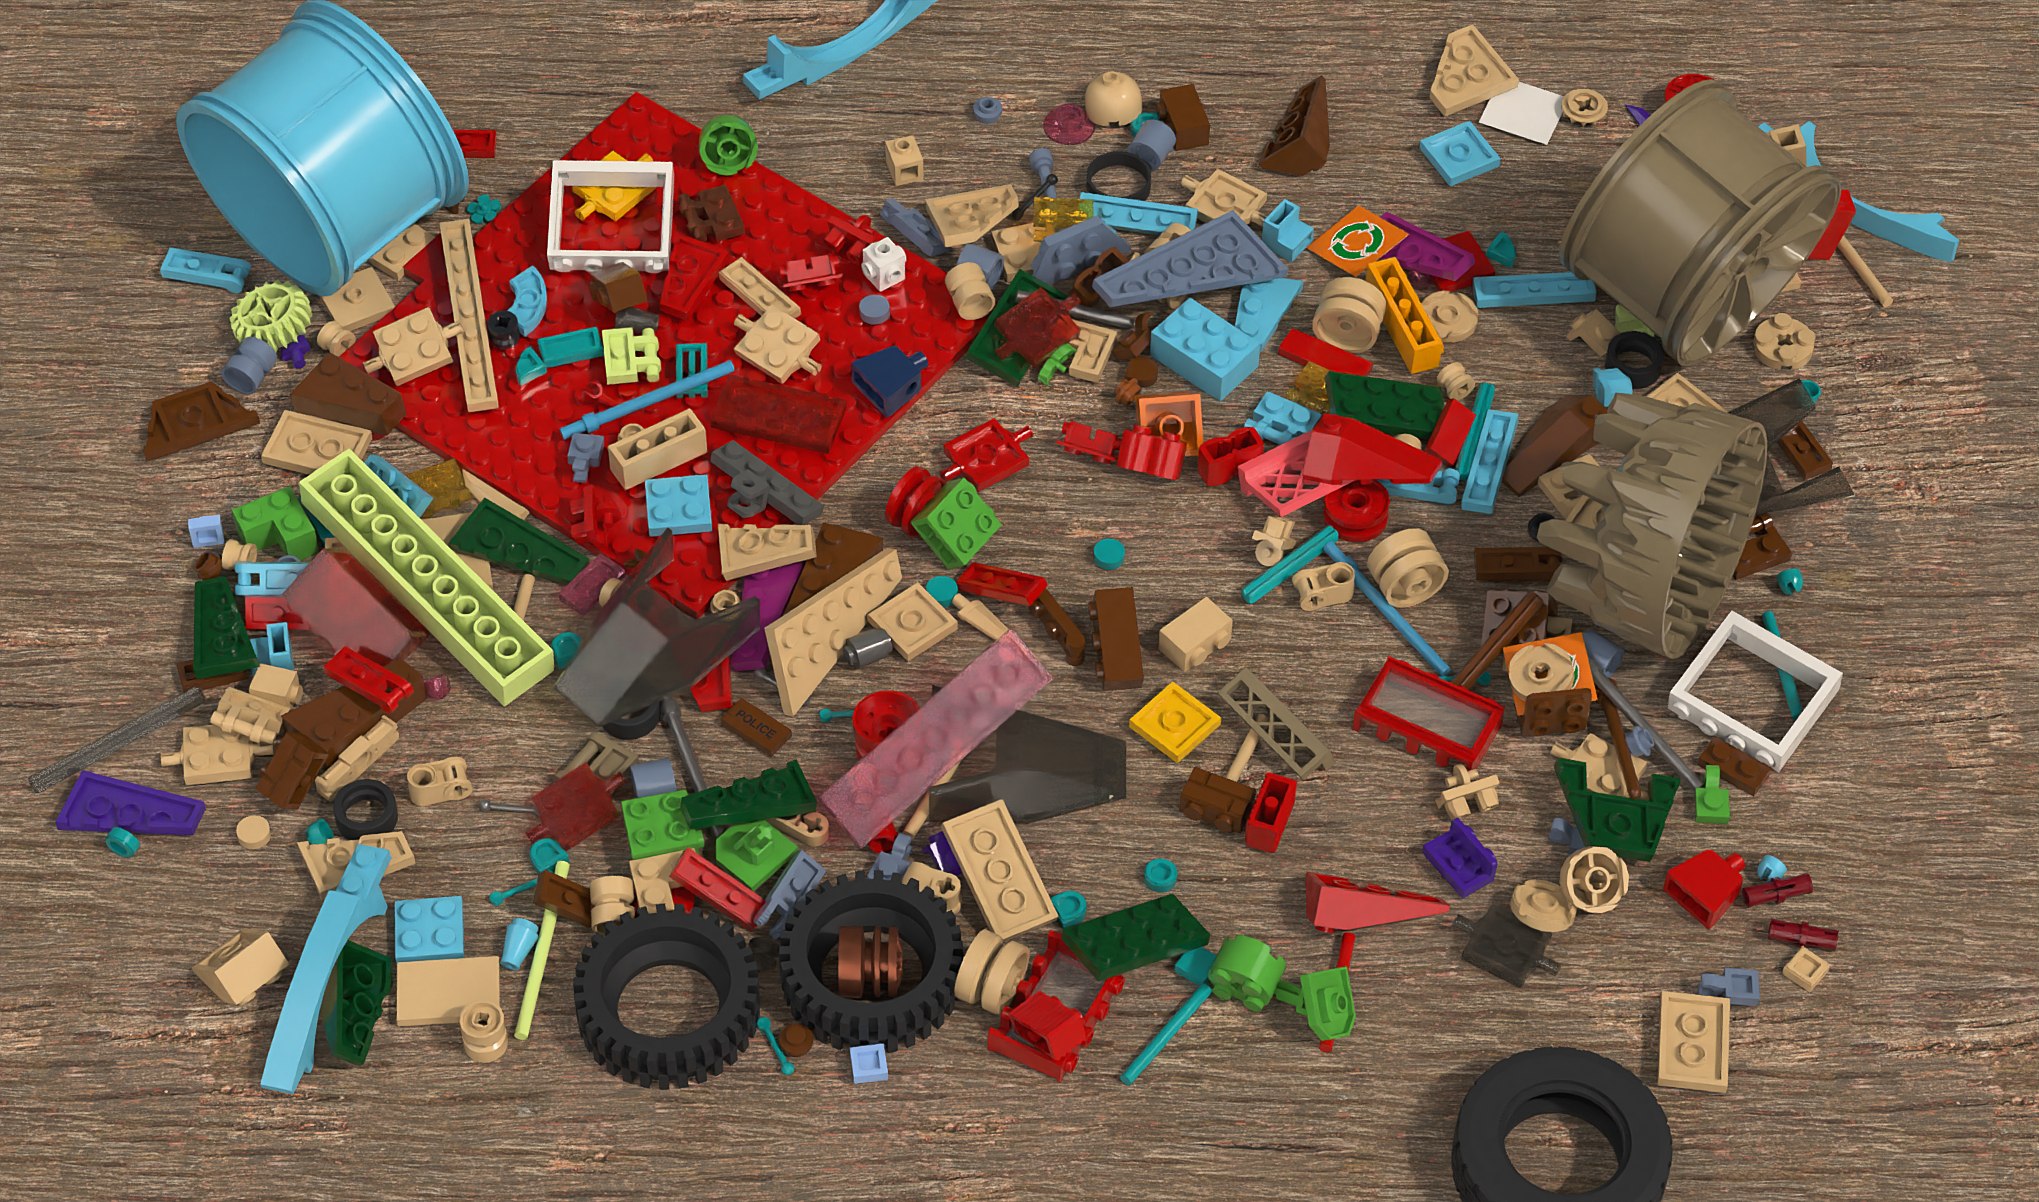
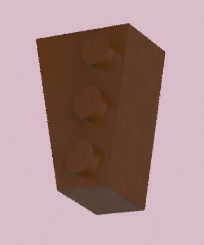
M331 352L318 363L290 394L296 413L348 423L351 426L371 430V432L388 435L407 415L400 392Z
M1133 587L1095 590L1093 601H1088L1089 619L1093 621L1094 627L1092 647L1093 651H1097L1099 662H1095L1096 680L1102 681L1103 691L1142 688L1144 675Z

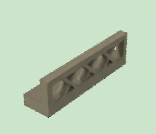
M1247 667L1217 692L1302 780L1320 765L1328 771L1336 763L1330 750ZM1242 684L1243 688L1249 693V701H1234L1229 695ZM1242 708H1248V714ZM1254 708H1264L1270 714L1269 722H1255L1253 720ZM1263 729H1269V733L1267 734ZM1274 729H1285L1291 735L1290 743H1276L1274 741ZM1284 750H1290V755H1288ZM1295 750H1306L1313 759L1301 768L1295 762Z

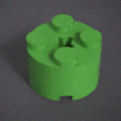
M1236 935L1234 940H1230V936H1227L1208 972V978L1214 985L1212 992L1224 1000H1230L1231 997L1242 1000L1248 1009L1260 1012L1263 1006L1269 1004L1286 969V962L1280 955L1276 960L1269 954L1272 948L1259 940L1244 935Z

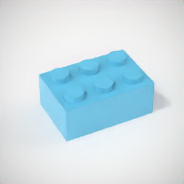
M1192 298L1186 300L1151 332L1150 356L1220 402L1259 365L1260 343Z

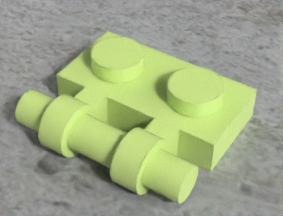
M632 327L602 330L607 385L638 382L637 372H645L649 382L659 380V372L661 371V361L657 357L659 342L652 328H645L642 331V336L634 337ZM635 351L644 352L645 357H635Z

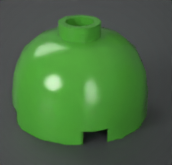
M721 115L714 117L704 125L699 135L698 149L702 160L710 171L719 175H734L745 166L747 169L752 165L757 156L758 143L752 127L744 119L735 115Z

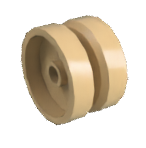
M1352 277L1336 278L1328 282L1322 291L1319 306L1313 318V331L1318 339L1347 352H1364L1372 348L1377 340L1380 324L1386 312V300L1381 291L1362 279Z
M1419 528L1406 529L1394 533L1380 542L1368 557L1367 567L1377 584H1380L1379 587L1391 606L1402 608L1422 603L1437 593L1448 579L1449 569L1439 552H1436V547L1424 530Z
M986 929L980 931L968 948L961 963L954 988L955 997L972 1005L981 1000L984 1010L1001 1016L1003 1008L1006 1005L1011 1006L1016 997L1017 986L1024 979L1030 958V949L1015 941H1010L1003 946V939L1000 935Z

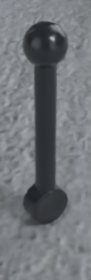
M1055 174L1048 175L1046 182L1020 208H1016L1013 211L1012 217L1017 221L1020 220L1024 212L1050 185L1057 184L1058 177Z

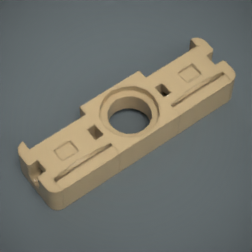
M382 715V719L364 736L358 737L338 756L339 759L320 777H316L317 793L332 802L345 785L355 781L398 740L397 723Z

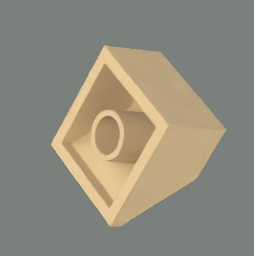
M244 928L194 965L192 970L224 1003L243 1005L256 996L255 990L263 984L269 985L278 980L283 975L282 970L290 964L268 931Z

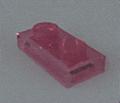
M600 553L559 592V599L562 603L585 616L599 602V595L603 585L611 578L622 580L625 577V570Z

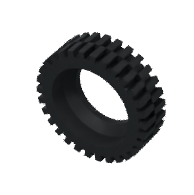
M863 870L855 871V880L848 881L846 873L837 876V886L834 887L829 880H826L820 884V895L811 889L805 894L806 905L800 901L797 902L793 907L794 916L788 915L785 921V930H782L780 936L782 991H784L786 1005H791L792 1016L796 1021L801 1018L802 1025L807 1026L811 1031L815 1028L817 1040L824 1043L828 1036H830L832 1048L838 1050L842 1049L844 1042L850 1043V1047L884 1043V1045H887L888 1053L898 1051L899 1041L903 1040L906 1048L916 1045L915 1034L917 1033L923 1040L931 1036V1024L939 1029L944 1024V1014L948 1016L952 1014L954 1000H959L955 997L954 988L963 961V941H961L960 926L956 925V916L952 910L947 912V903L942 897L934 901L933 889L926 886L919 892L918 880L910 878L907 885L902 884V874L895 872L892 873L891 880H885L884 873L881 870H874V879H865V871ZM840 926H862L864 932L874 931L876 926H881V932L888 934L889 926H898L899 938L908 943L920 959L922 977L919 985L903 996L884 1002L864 1003L845 999L828 990L822 980V966L827 954L839 943Z
M663 903L656 904L657 913L648 914L647 907L644 906L637 908V918L632 919L628 912L620 915L621 925L618 927L611 920L604 925L605 937L596 932L591 938L592 948L585 946L581 952L582 962L577 961L575 968L576 977H573V989L581 1038L584 1037V1044L588 1052L593 1051L594 1060L600 1066L606 1062L607 1072L613 1076H616L621 1069L623 1081L632 1084L635 1076H638L641 1087L650 1089L652 1080H659L660 1090H669V1081L678 1080L679 1089L689 1087L688 1078L695 1076L697 1083L700 1084L707 1081L706 1071L711 1069L715 1077L724 1072L723 1060L730 1066L738 1060L737 1050L744 1053L749 1047L748 1037L754 1038L756 1033V1022L760 1018L758 968L756 961L754 962L753 952L750 946L746 947L745 938L740 932L734 936V926L726 921L720 927L718 915L711 912L707 919H704L703 908L693 906L691 914L685 913L684 904L676 903L674 912H666V906ZM661 965H680L698 971L712 983L719 998L717 1015L701 1028L681 1036L659 1038L645 1036L623 1026L618 1015V1002L626 985L641 972Z

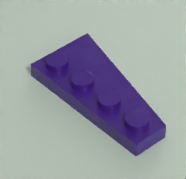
M82 770L55 824L57 830L110 832L112 828L119 827L130 833L194 835L206 807L204 801Z

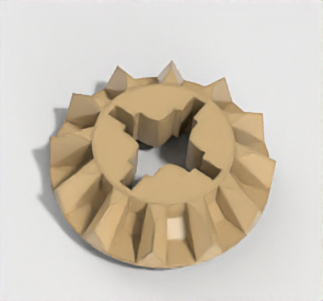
M1576 89L1564 96L1561 109H1563V117L1570 118L1571 124L1580 122L1583 127L1586 123L1595 126L1598 121H1604L1608 111V104L1606 99L1596 91ZM1590 104L1589 110L1579 111V108L1583 109Z

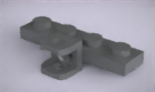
M734 440L712 452L710 461L733 477L731 487L738 492L729 497L727 506L741 517L748 518L765 510L766 503H769L798 525H805L822 515L824 508L822 503ZM739 503H745L749 506L742 507L739 505Z

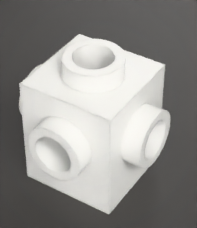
M886 237L863 249V263L861 265L863 273L881 292L905 280L906 255L899 245L896 246L889 237Z

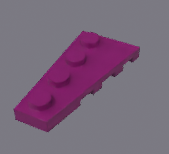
M1389 212L1384 213L1380 217L1409 235L1377 261L1396 257L1401 268L1456 281L1475 264L1473 254Z
M807 560L745 576L731 665L735 671L766 668L770 658V651L764 628L784 615Z

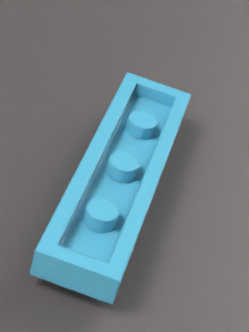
M1081 192L1076 222L1078 224L1098 215L1113 229L1161 235L1170 224L1175 222L1185 225L1191 231L1194 230L1198 209Z
M1572 272L1473 277L1472 282L1477 308L1593 302L1596 298L1594 282L1592 280L1578 279Z
M1488 409L1461 501L1462 510L1487 514L1493 513L1519 422L1518 413Z

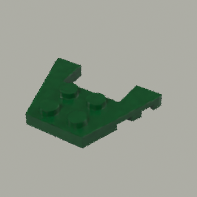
M1557 758L1554 763V770L1584 847H1605L1612 850L1617 857L1650 862L1656 852L1665 827V821L1674 802L1673 799L1679 788L1680 778L1652 773L1648 780L1649 801L1588 791L1586 762Z

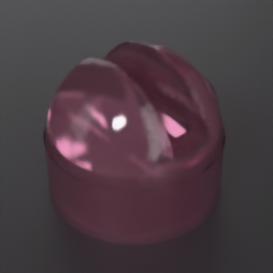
M1409 271L1408 281L1413 289L1425 290L1431 285L1432 275Z
M446 673L424 681L426 693L435 700L445 698L451 688Z

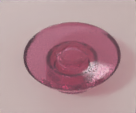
M1063 104L1046 116L1043 129L1047 137L1058 144L1077 145L1087 141L1093 135L1095 123L1087 117L1086 111L1078 105Z

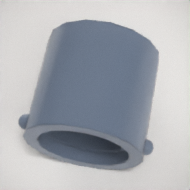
M1148 120L1141 123L1142 127L1127 147V152L1142 158L1148 164L1150 170L1155 171L1161 166L1169 152H1173L1176 137L1171 128L1163 122Z
M968 243L963 248L957 265L967 262L978 264L985 275L986 283L993 290L1003 271L1004 256L978 245Z
M1589 629L1583 634L1587 656L1590 659L1594 658L1603 667L1602 672L1607 678H1610L1623 658L1624 648L1593 629Z
M668 757L630 765L635 798L677 791L673 769Z

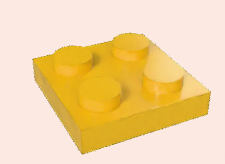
M1171 682L1129 721L1131 729L1177 764L1221 725L1220 716L1174 682Z

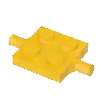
M612 151L601 161L627 160ZM644 154L636 162H653V159L650 155ZM572 186V191L585 201L584 205L575 210V214L583 221L592 212L597 211L617 221L655 190L656 187Z

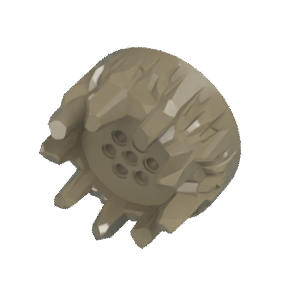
M1615 393L1609 404L1607 414H1600L1595 420L1593 438L1595 441L1625 454L1622 464L1616 471L1585 462H1565L1561 465L1562 478L1565 485L1602 504L1605 518L1595 529L1563 520L1551 519L1540 523L1537 538L1542 545L1591 566V569L1569 564L1560 565L1554 572L1546 592L1557 601L1589 615L1595 625L1614 632L1620 638L1670 659H1675L1685 654L1700 637L1719 606L1736 570L1754 520L1762 490L1767 460L1766 432L1764 426L1759 422L1698 403L1682 407L1642 395Z

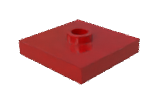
M1468 230L1442 239L1473 254L1475 264L1456 281L1429 275L1438 291L1453 292L1472 286L1473 277L1495 276L1496 271Z

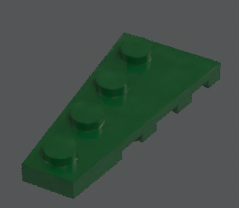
M485 497L448 543L449 548L453 551L568 587H572L589 565L588 557Z
M226 576L195 582L193 671L196 678H207L260 667Z
M796 759L787 762L786 768L776 771L772 767L761 771V776L750 780H747L746 777L733 780V785L726 788L717 785L681 798L680 808L689 828L695 829L816 812L817 800Z

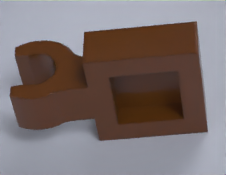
M1150 312L1139 314L1136 317L1135 331L1129 330L1119 337V343L1111 351L1117 361L1137 358L1151 342V332L1158 324L1150 327L1147 326V320L1151 317Z

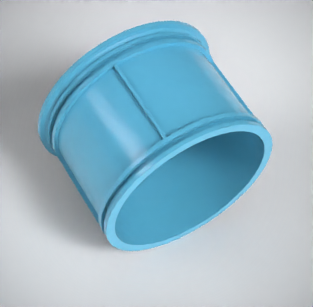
M307 0L296 8L293 20L283 28L277 41L212 91L196 94L190 101L183 104L177 112V130L186 157L202 186L223 216L256 253L303 290L318 296H331L351 280L356 269L423 215L433 214L441 207H450L458 204L467 195L469 188L468 169L459 142L442 110L422 81L403 58L371 27L346 9L326 0Z

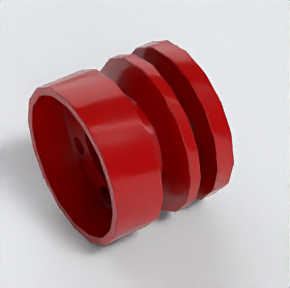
M887 690L867 695L857 704L853 711V731L859 763L873 764L877 769L878 776L882 778L899 777L910 773L916 768L924 756V741L920 709L915 700L905 693Z

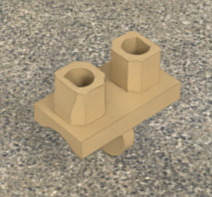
M1275 515V517L1268 516L1264 529L1254 531L1252 539L1256 541L1262 540L1257 545L1255 551L1259 563L1264 566H1273L1283 558V550L1294 548L1296 540L1290 538V534L1295 521L1280 517L1279 515Z
M1463 764L1455 765L1453 767L1454 776L1445 778V782L1448 788L1455 785L1457 787L1443 791L1441 797L1435 800L1438 809L1445 807L1451 820L1457 817L1461 820L1471 814L1466 800L1475 798L1480 812L1496 808L1499 802L1495 788L1500 783L1497 775L1471 782V780L1479 778L1478 771L1476 769L1467 771Z

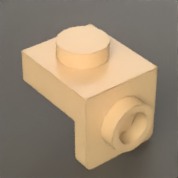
M1595 309L1587 315L1583 312L1580 313L1571 322L1570 326L1572 329L1566 337L1572 341L1580 336L1601 357L1607 353L1609 342L1620 332Z

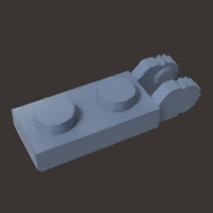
M802 849L797 851L765 899L766 903L760 908L753 922L761 926L768 921L774 910L777 911L781 917L772 926L769 936L774 940L779 938L782 930H785V921L788 915L794 916L793 907L798 901L806 903L805 894L811 889L814 890L826 870Z

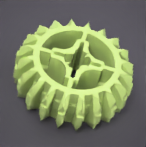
M276 280L273 284H269L266 281L262 287L255 285V290L245 292L244 299L236 300L237 306L231 309L232 316L229 318L233 329L232 332L239 343L246 337H256L266 342L276 353L278 348L283 346L287 348L290 342H298V335L306 334L305 328L311 325L310 318L313 315L307 296L304 295L297 285H292L289 281L281 283L279 280Z

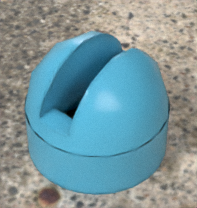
M1765 855L1757 868L1759 879L1763 880L1764 877H1767V882H1770L1771 878L1774 877L1781 879L1787 871L1786 866L1779 859L1771 855Z

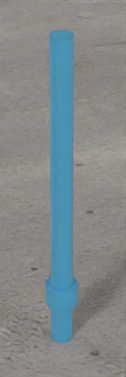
M729 360L594 414L591 412L583 415L581 420L559 428L560 433L565 440L572 437L573 433L585 431L591 433L600 429L599 426L735 372L733 363Z
M1333 541L1328 542L1323 550L1335 563L1344 562L1352 566L1355 573L1354 584L1440 676H1447L1451 672V668L1393 606L1389 605L1386 598L1361 573L1356 561L1351 556H1346Z

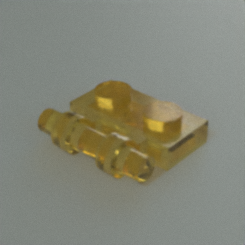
M1034 197L1033 227H1045V230H1034L1033 242H1042L1043 238L1059 232L1055 231V228H1068L1092 218L1093 200Z
M1309 361L1295 380L1294 389L1289 388L1287 390L1285 399L1322 414V416L1324 413L1331 414L1324 380L1330 370Z
M455 459L405 475L434 498L422 514L425 518L435 516V512L449 507L452 510L462 506L461 503L472 500L469 488L466 489L465 480Z

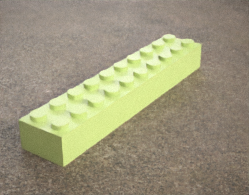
M350 448L299 482L302 504L504 707L554 671L553 650Z

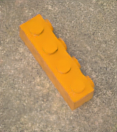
M1396 257L1369 263L1365 281L1381 291L1386 300V312L1383 323L1409 372L1415 374L1439 367L1441 354L1444 352L1443 342Z

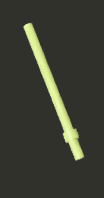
M558 861L554 874L567 879L570 864L565 861ZM547 909L544 912L514 1034L520 1040L528 1038L558 914Z

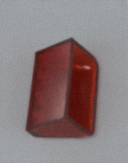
M323 548L282 594L288 601L286 604L288 609L298 617L303 616L311 624L309 629L320 639L325 638L333 646L331 650L335 655L346 646L384 667L400 658L406 659L430 636L429 631L359 561L341 548Z

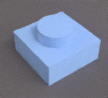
M220 515L188 519L193 548L225 544Z
M884 1043L850 1047L854 1084L888 1080Z

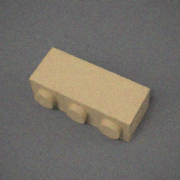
M689 408L609 445L610 470L625 490L645 482V480L707 453L706 430Z

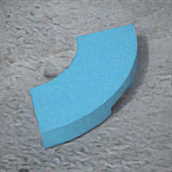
M533 265L509 281L510 288L516 295L512 307L507 311L516 315L519 332L524 337L537 327L547 307L546 286L541 274Z

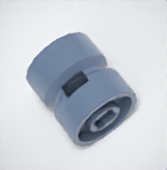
M246 337L221 371L222 378L237 392L251 395L256 392L263 382L264 375L269 373L275 365L277 355L273 348L263 340L256 337Z

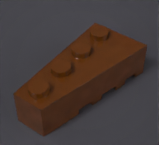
M823 522L815 541L817 557L807 560L784 615L883 551V537Z
M402 658L384 666V668L407 680L412 685L414 692L407 699L402 698L398 702L399 707L392 714L386 713L378 704L350 688L342 686L281 715L285 734L286 732L305 734L315 744L328 751L329 755L321 767L326 772L339 759L338 756L358 737L364 736L382 719V715L397 723L427 699L423 676ZM388 687L385 692L390 693L393 689Z

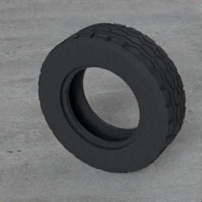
M1552 1046L1534 1048V1050H1525L1513 1054L1508 1059L1504 1058L1492 1065L1490 1070H1486L1474 1082V1086H1471L1466 1094L1463 1105L1460 1107L1452 1143L1453 1150L1451 1152V1169L1454 1171L1452 1176L1456 1190L1460 1192L1459 1197L1462 1202H1661L1670 1174L1673 1153L1670 1126L1667 1125L1668 1119L1651 1090L1646 1085H1643L1642 1080L1630 1070L1623 1068L1619 1063L1584 1049L1582 1051L1576 1048L1558 1046V1048H1552ZM1548 1113L1575 1116L1596 1127L1607 1138L1615 1152L1618 1169L1606 1183L1591 1191L1579 1194L1550 1192L1532 1184L1515 1169L1507 1155L1504 1140L1514 1127L1530 1117Z

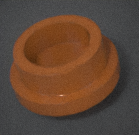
M1136 378L1130 381L1124 379L1114 391L1117 394L1115 402L1118 404L1122 403L1126 407L1135 400V395H1139L1142 391V388L1138 385L1139 381Z

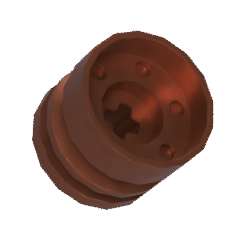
M840 926L838 960L839 996L861 998L865 982H872L875 998H880L881 982H888V997L897 998V991L903 977V945L898 935V926H889L888 942H881V926L875 927L872 941H865L862 926Z

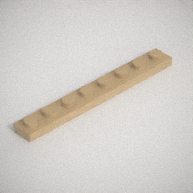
M470 220L441 222L440 230L454 322L459 320L464 331L456 336L468 412L496 409L499 406Z

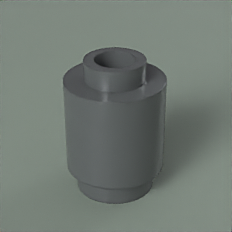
M873 628L846 639V646L842 649L846 662L849 665L853 664L857 669L887 657L888 653L893 651L890 637L883 628L879 630Z

